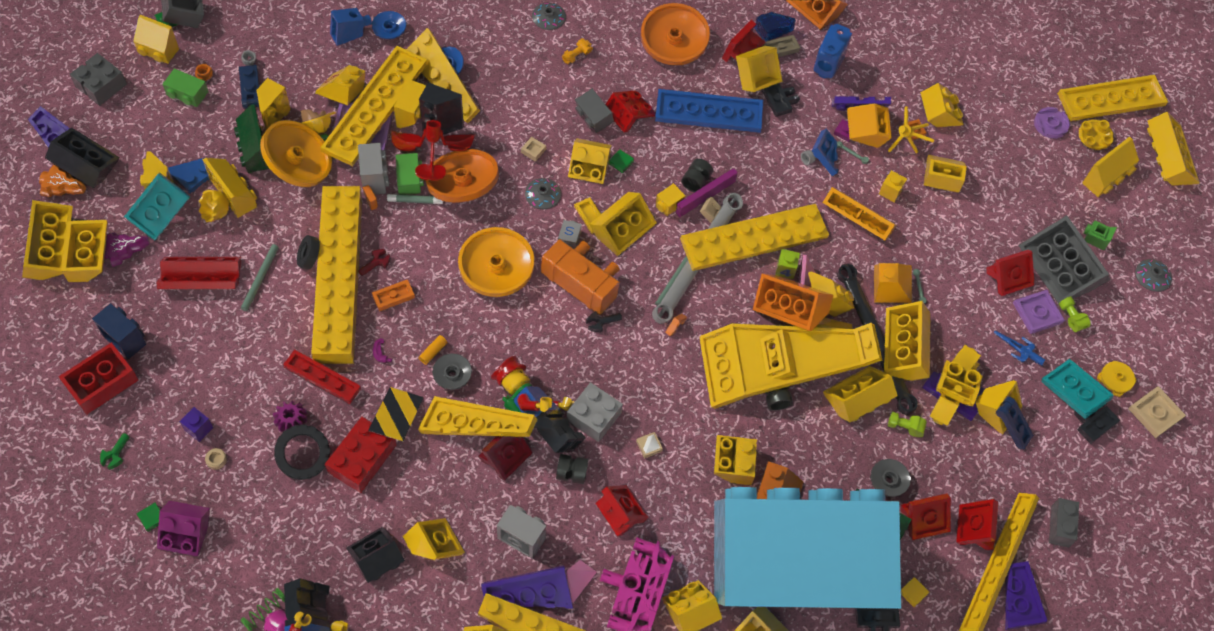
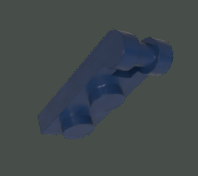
M257 65L239 67L242 107L246 109L252 104L259 107L256 91L259 88Z
M1006 397L1003 401V406L997 409L996 415L1003 420L1016 447L1024 450L1034 435L1017 402L1011 397Z

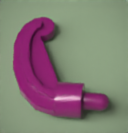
M379 338L373 346L374 358L381 363L392 362L391 358L382 355L380 344L384 343V339Z

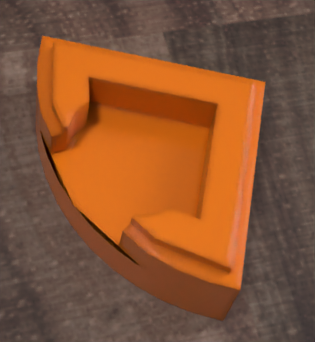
M369 185L362 187L371 211L377 209V198Z
M683 314L674 317L665 333L669 336L674 335L679 325L685 323L687 317Z

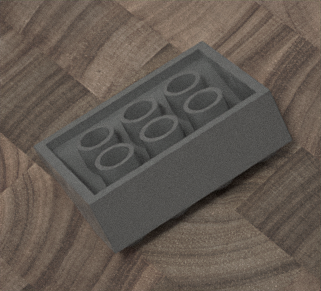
M1067 215L1018 245L1022 251L1029 249L1033 252V268L1058 304L1067 297L1071 296L1074 299L1086 294L1110 280L1109 273Z

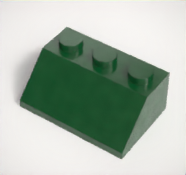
M252 104L236 118L237 127H234L236 138H240V141L237 142L239 153H243V156H240L241 165L246 167L248 173L270 169L261 153L260 143L263 135L255 105Z

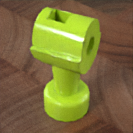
M1071 296L1063 299L1058 304L1063 311L1067 310L1070 316L1068 318V325L1074 332L1090 327L1091 322L1088 315L1079 313L1075 309V301Z
M893 411L888 421V427L896 428L897 425L908 429L911 436L918 438L924 436L927 421L920 416H911L910 419L899 418V413Z

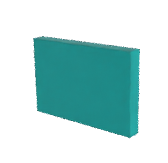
M158 173L124 217L155 241L190 199V196L164 175Z
M1068 359L1044 376L1041 381L1084 419L1112 400L1114 396L1071 359Z

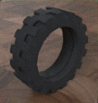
M292 426L279 436L274 447V458L279 469L288 477L297 480L311 479L320 474L326 467L325 463L330 457L328 440L321 431L313 426ZM299 435L313 438L320 448L317 462L307 469H296L285 458L287 443Z

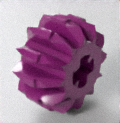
M291 400L290 404L283 401V407L277 406V412L273 413V418L275 419L273 423L280 432L292 426L304 425L303 423L308 421L306 416L307 410L303 408L300 402L295 405L293 400Z

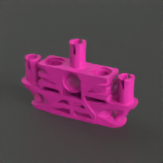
M636 537L624 575L604 568L600 582L619 587L612 614L619 612V616L623 617V614L627 615L626 618L631 620L628 621L611 614L607 628L617 631H651L674 559V555L672 554L670 557L660 546L658 540L655 544ZM639 551L648 555H646V558L642 557V553H639V555H635V552ZM658 556L660 558H663L667 563L662 564L657 562ZM650 564L651 568L649 574L646 575L645 571L647 565ZM628 581H633L636 584V587L629 588L626 586L625 583ZM641 583L645 584L643 593H639ZM637 601L639 602V605L636 613H633L632 611L635 602ZM640 619L646 621L647 625L640 626L636 625V623Z

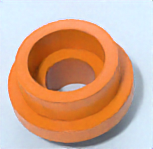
M200 64L196 67L195 76L203 81H207L212 78L213 70L207 64Z

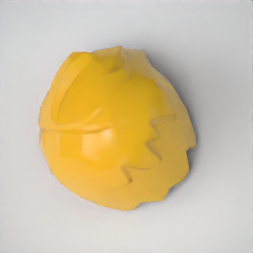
M206 190L202 193L203 195L199 200L201 207L198 210L202 219L206 222H213L227 215L229 203L223 193L217 190Z

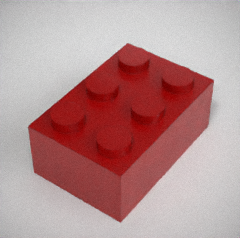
M112 342L58 376L86 415L139 381L133 369Z
M362 416L325 463L329 474L359 493H362L397 446L396 439L368 431L372 422Z

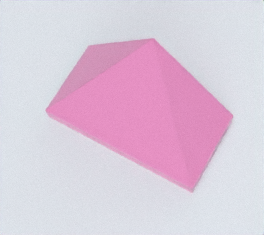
M803 255L800 262L798 283L812 287L808 273L811 271L816 272L808 256Z
M581 560L566 572L573 603L597 573Z

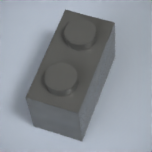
M593 88L575 99L577 106L575 110L580 117L584 116L585 123L589 129L593 128L597 133L614 122L612 112Z
M1058 498L1051 506L1049 544L1069 548L1077 541L1079 502Z

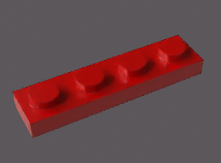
M295 349L283 364L285 369L348 404L352 403L361 390V386Z

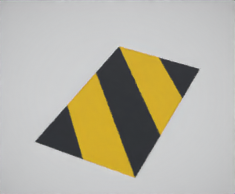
M390 387L368 431L404 441L424 397Z

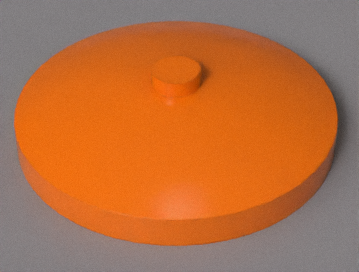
M668 3L660 5L647 14L641 26V42L644 49L652 58L664 64L685 65L691 63L705 52L709 43L710 30L706 19L699 11L685 4Z
M476 149L452 151L434 161V165L445 167L446 176L439 181H425L428 191L435 198L452 203L466 202L488 193L498 181L499 169L496 160L484 151Z

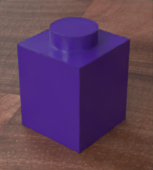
M195 407L179 421L184 431L198 442L213 429L209 418Z

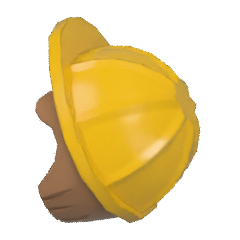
M311 109L301 110V123L319 134L329 128L330 116L336 114V112L326 114L325 110H322L318 114Z

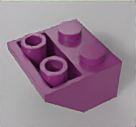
M169 500L159 512L157 549L199 556L209 526L210 508Z

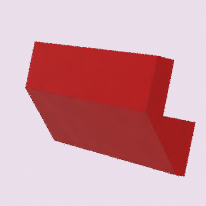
M164 257L160 261L161 277L156 281L157 289H236L239 285L242 258Z

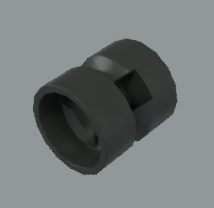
M694 159L681 179V183L687 190L695 193L706 185V181L709 180L714 172L713 167L703 159Z
M789 386L765 392L769 410H783L793 405L791 392L788 391Z
M560 454L556 480L568 481L571 479L573 483L584 484L589 459L582 457L573 459L571 455Z

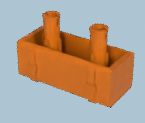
M559 239L542 256L541 273L584 303L586 307L597 311V314L601 315L617 298L620 282L613 276L620 271L619 266L611 262L602 270L584 257L590 250L588 243L581 241L573 249Z

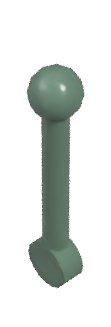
M841 141L837 142V148H842L846 150L850 154L859 158L863 164L868 163V157L860 156L856 152L844 146Z
M915 269L913 270V275L916 277L920 296L918 301H923L925 304L927 300L923 297L919 277L920 270Z

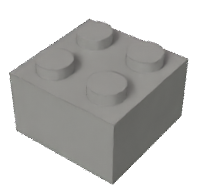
M380 143L359 144L358 152L362 187L369 185L374 195L385 194L386 187L389 186L385 150H381Z
M590 382L567 411V420L570 424L597 442H600L622 413L623 404Z
M510 505L497 524V539L533 559L546 539V525H544V521L540 518H532L527 515L523 508L519 506L515 508Z

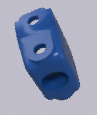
M831 24L818 50L813 68L814 72L821 78H833L845 58L852 37L849 28L839 24Z

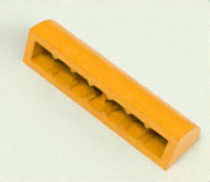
M834 187L830 189L822 202L885 241L897 226Z

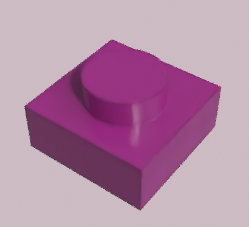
M842 119L835 129L834 135L847 142L850 141L848 121Z

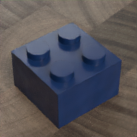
M110 303L94 316L92 320L102 337L109 343L112 342L116 349L129 360L146 345L145 335L139 329L140 325L133 318L129 320L121 307L116 308Z

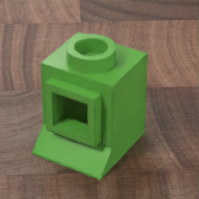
M1094 220L1092 225L1088 224L1083 232L1086 235L1084 240L1086 243L1104 251L1112 240L1117 227H1109Z

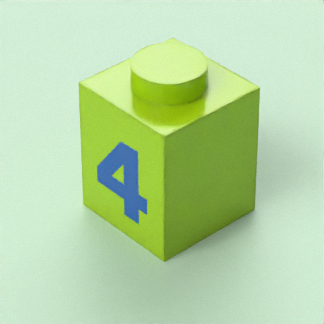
M782 249L775 275L794 279L800 253Z

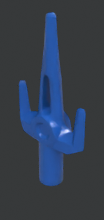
M996 330L994 331L997 336L1020 352L1021 357L1011 353V356L1019 361L1025 362L1027 358H1030L1042 366L1046 360L1033 352L1035 344L1025 337H1022V339L1029 344L1027 346Z

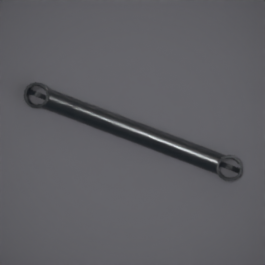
M843 264L838 270L837 277L844 283L846 289L851 291L854 297L852 302L862 324L873 323L875 325L882 361L879 362L884 370L885 338L857 280V269L852 264ZM846 269L849 278L844 277L841 271ZM892 376L898 395L896 397L897 409L902 414L910 415L916 410L918 401L915 396L910 394L904 379ZM906 399L909 410L901 405V400Z

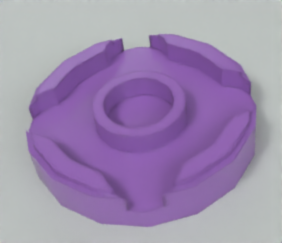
M1046 107L1036 114L1034 125L1043 136L1057 139L1067 133L1070 121L1063 111L1060 112L1054 107Z

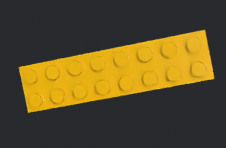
M396 46L320 147L321 152L353 166L359 159L358 145L369 144L393 112L394 105L409 79L412 81L417 79L427 65V59Z
M812 204L681 235L680 240L692 271L819 241L828 238L829 233L817 205Z

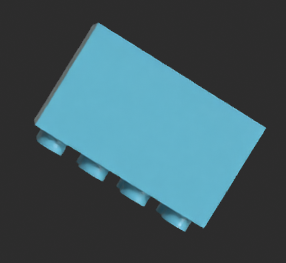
M731 487V489H725V499L714 501V596L717 603L723 606L901 609L899 501H886V493L883 489L850 491V501L843 500V489L823 488L808 490V500H800V488L767 490V499H757L756 487Z

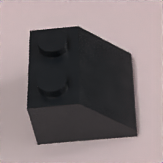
M384 527L377 529L346 548L367 583L378 580L382 574L398 568L405 561L396 542Z

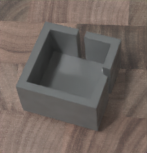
M161 0L163 22L198 28L204 17L203 0Z
M99 53L85 62L86 66L81 65L70 73L75 87L85 95H88L99 106L127 85L122 72Z

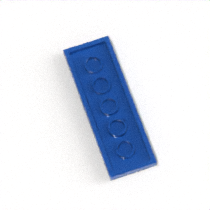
M658 89L655 122L761 133L763 100Z

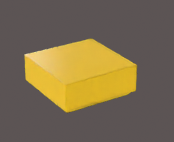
M915 577L901 589V595L913 607L929 594V591Z

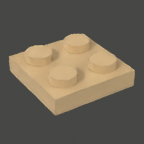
M1159 386L1128 408L1155 438L1186 416Z

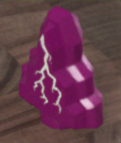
M107 233L104 259L109 258L112 267L123 263V260L131 258L134 252L141 251L150 244L149 239L146 236L140 235L129 237L126 234Z

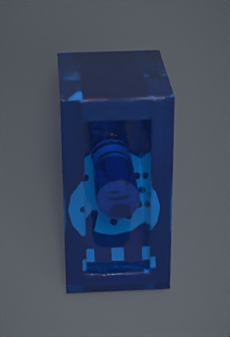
M769 12L761 14L756 18L754 29L767 42L794 31L796 20L789 16Z

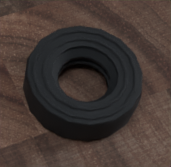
M307 235L301 241L297 252L298 267L309 270L315 264L320 248V241L317 237Z

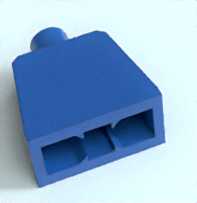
M357 8L331 11L330 35L336 46L362 37L363 28L372 24L369 15L362 16Z

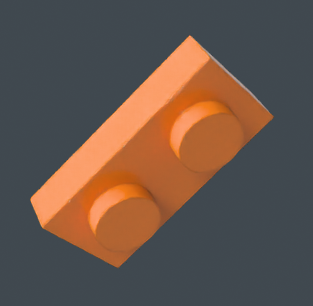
M407 279L372 292V297L380 312L414 299L415 294Z

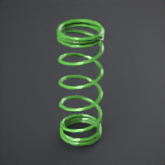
M276 588L275 591L272 592V595L277 605L268 598H265L264 601L269 611L261 605H257V610L262 618H260L255 613L249 611V616L254 625L251 624L244 617L240 619V621L249 631H253V628L251 626L257 628L250 613L255 615L260 620L264 621V617L262 616L258 606L264 609L269 614L272 613L266 600L270 601L276 607L280 608V605L276 600L274 593L277 594L283 602H285V595L279 588Z

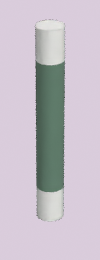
M387 194V201L443 204L442 200L434 196Z

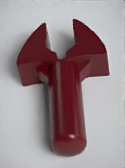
M386 249L372 251L373 260L359 269L358 273L364 276L376 266H383L385 269L390 262V254L381 259L380 256L386 253Z

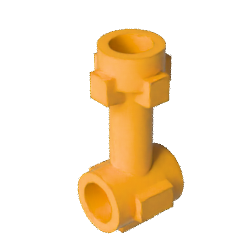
M581 38L576 44L577 48L564 52L562 55L563 61L566 64L573 63L576 60L575 57L580 53L589 54L593 50L592 44L588 40Z

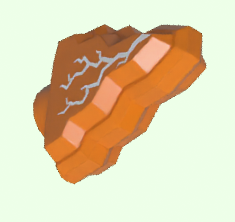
M53 165L49 171H43L39 178L41 196H61L65 193L76 195L83 194L86 190V186L80 180L74 179L72 175L56 165Z

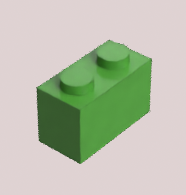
M175 68L163 82V87L168 97L179 99L184 104L195 107L199 106L209 92L205 81Z
M418 153L395 155L399 195L420 194V187L424 186V180L415 174V168L422 164V160H418Z

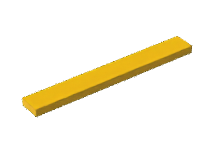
M1018 493L959 631L984 630L1039 501V497L1036 494Z

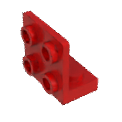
M636 90L613 92L605 104L612 112L614 122L623 132H628L636 119L654 117L656 115L652 106Z

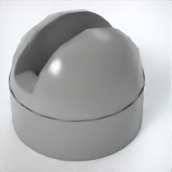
M250 50L244 51L241 56L243 64L247 66L253 65L256 61V54Z
M806 150L801 153V160L805 165H810L816 160L812 150Z

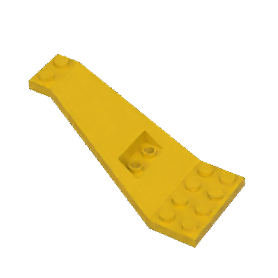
M732 323L699 336L710 404L714 409L750 396L882 361L876 329L873 323L855 329L815 327L812 331L797 326Z

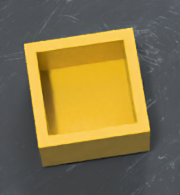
M763 46L736 56L742 90L756 92L783 82L777 48Z

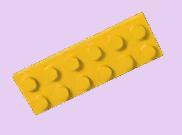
M1155 75L1060 89L1057 93L1069 121L1162 107L1168 103Z

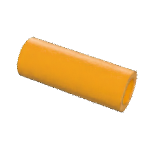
M439 335L420 354L418 359L427 365L448 343L447 340Z

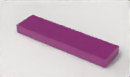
M732 168L677 203L676 214L678 217H682L704 203L707 198L715 196L735 183L738 172Z

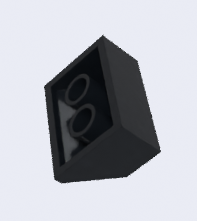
M428 82L419 98L422 131L426 129V123L430 120H436L441 123L443 135L463 129L462 94Z
M70 128L53 139L45 156V159L52 162V164L60 167L92 188H95L104 181L120 158L74 128Z

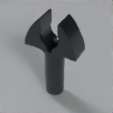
M595 311L586 319V324L595 321L597 324L588 326V330L601 333L603 332L602 326L604 324L622 320L621 313L600 317L597 315V311Z

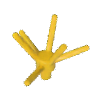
M907 106L904 108V125L899 127L900 136L891 145L888 152H891L903 137L908 139L915 153H918V149L911 139L912 136L934 142V139L914 132V130L929 126L928 123L913 127L908 125Z

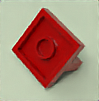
M752 19L731 39L722 56L724 61L728 62L732 57L737 60L736 56L764 46L766 42L753 32L756 23Z
M1029 249L995 260L996 263L986 267L987 274L997 280L998 294L1001 296L1034 286L1033 252Z
M627 485L607 486L601 491L604 496L595 503L617 537L622 536L635 524L644 523L649 518Z
M947 493L909 501V503L901 505V513L912 519L909 523V536L912 540L951 532V497Z
M989 499L959 505L956 543L960 545L975 543L985 550H994L998 515L997 500Z

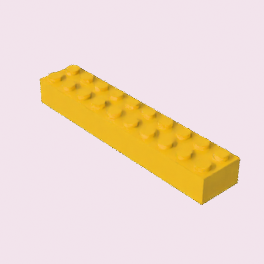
M322 186L319 231L320 248L317 261L311 350L313 360L320 364H354L362 193L360 186Z

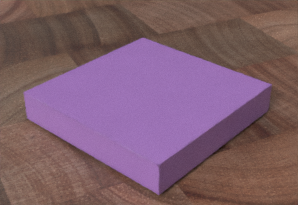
M1048 290L1016 299L1013 302L1030 334L1065 322Z

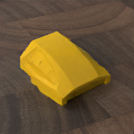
M946 360L936 391L957 402L973 407L983 376L977 370L963 369L959 362Z

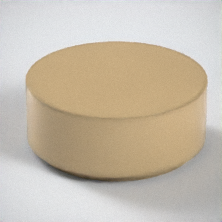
M211 449L205 456V462L209 468L218 470L225 466L227 456L221 449Z

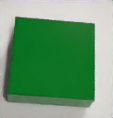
M619 149L609 160V165L624 173L634 162V158Z
M156 503L136 513L147 532L159 526L160 509Z

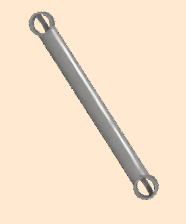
M730 193L724 198L723 206L708 229L727 225L735 212L743 205L742 197L739 194ZM735 201L738 205L737 208L731 207ZM689 261L686 262L661 303L653 309V319L659 324L667 323L673 317V310L699 271H692ZM658 308H663L658 314ZM667 311L668 318L662 319V315Z

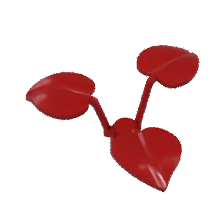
M430 120L426 123V129H424L422 137L415 134L398 133L392 130L391 140L393 145L399 150L414 151L416 147L422 146L426 137L431 142L430 165H418L415 168V174L424 180L439 181L446 176V169L442 165H434L435 142H438L441 138L443 145H447L448 149L452 151H466L472 146L475 134L443 136L441 123L436 120Z

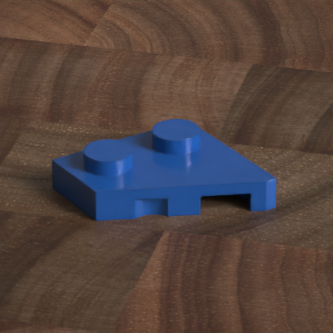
M826 128L820 132L812 152L831 176L838 173V169L834 167V162L838 160L837 141Z
M204 158L168 168L171 177L189 194L209 180L202 160Z

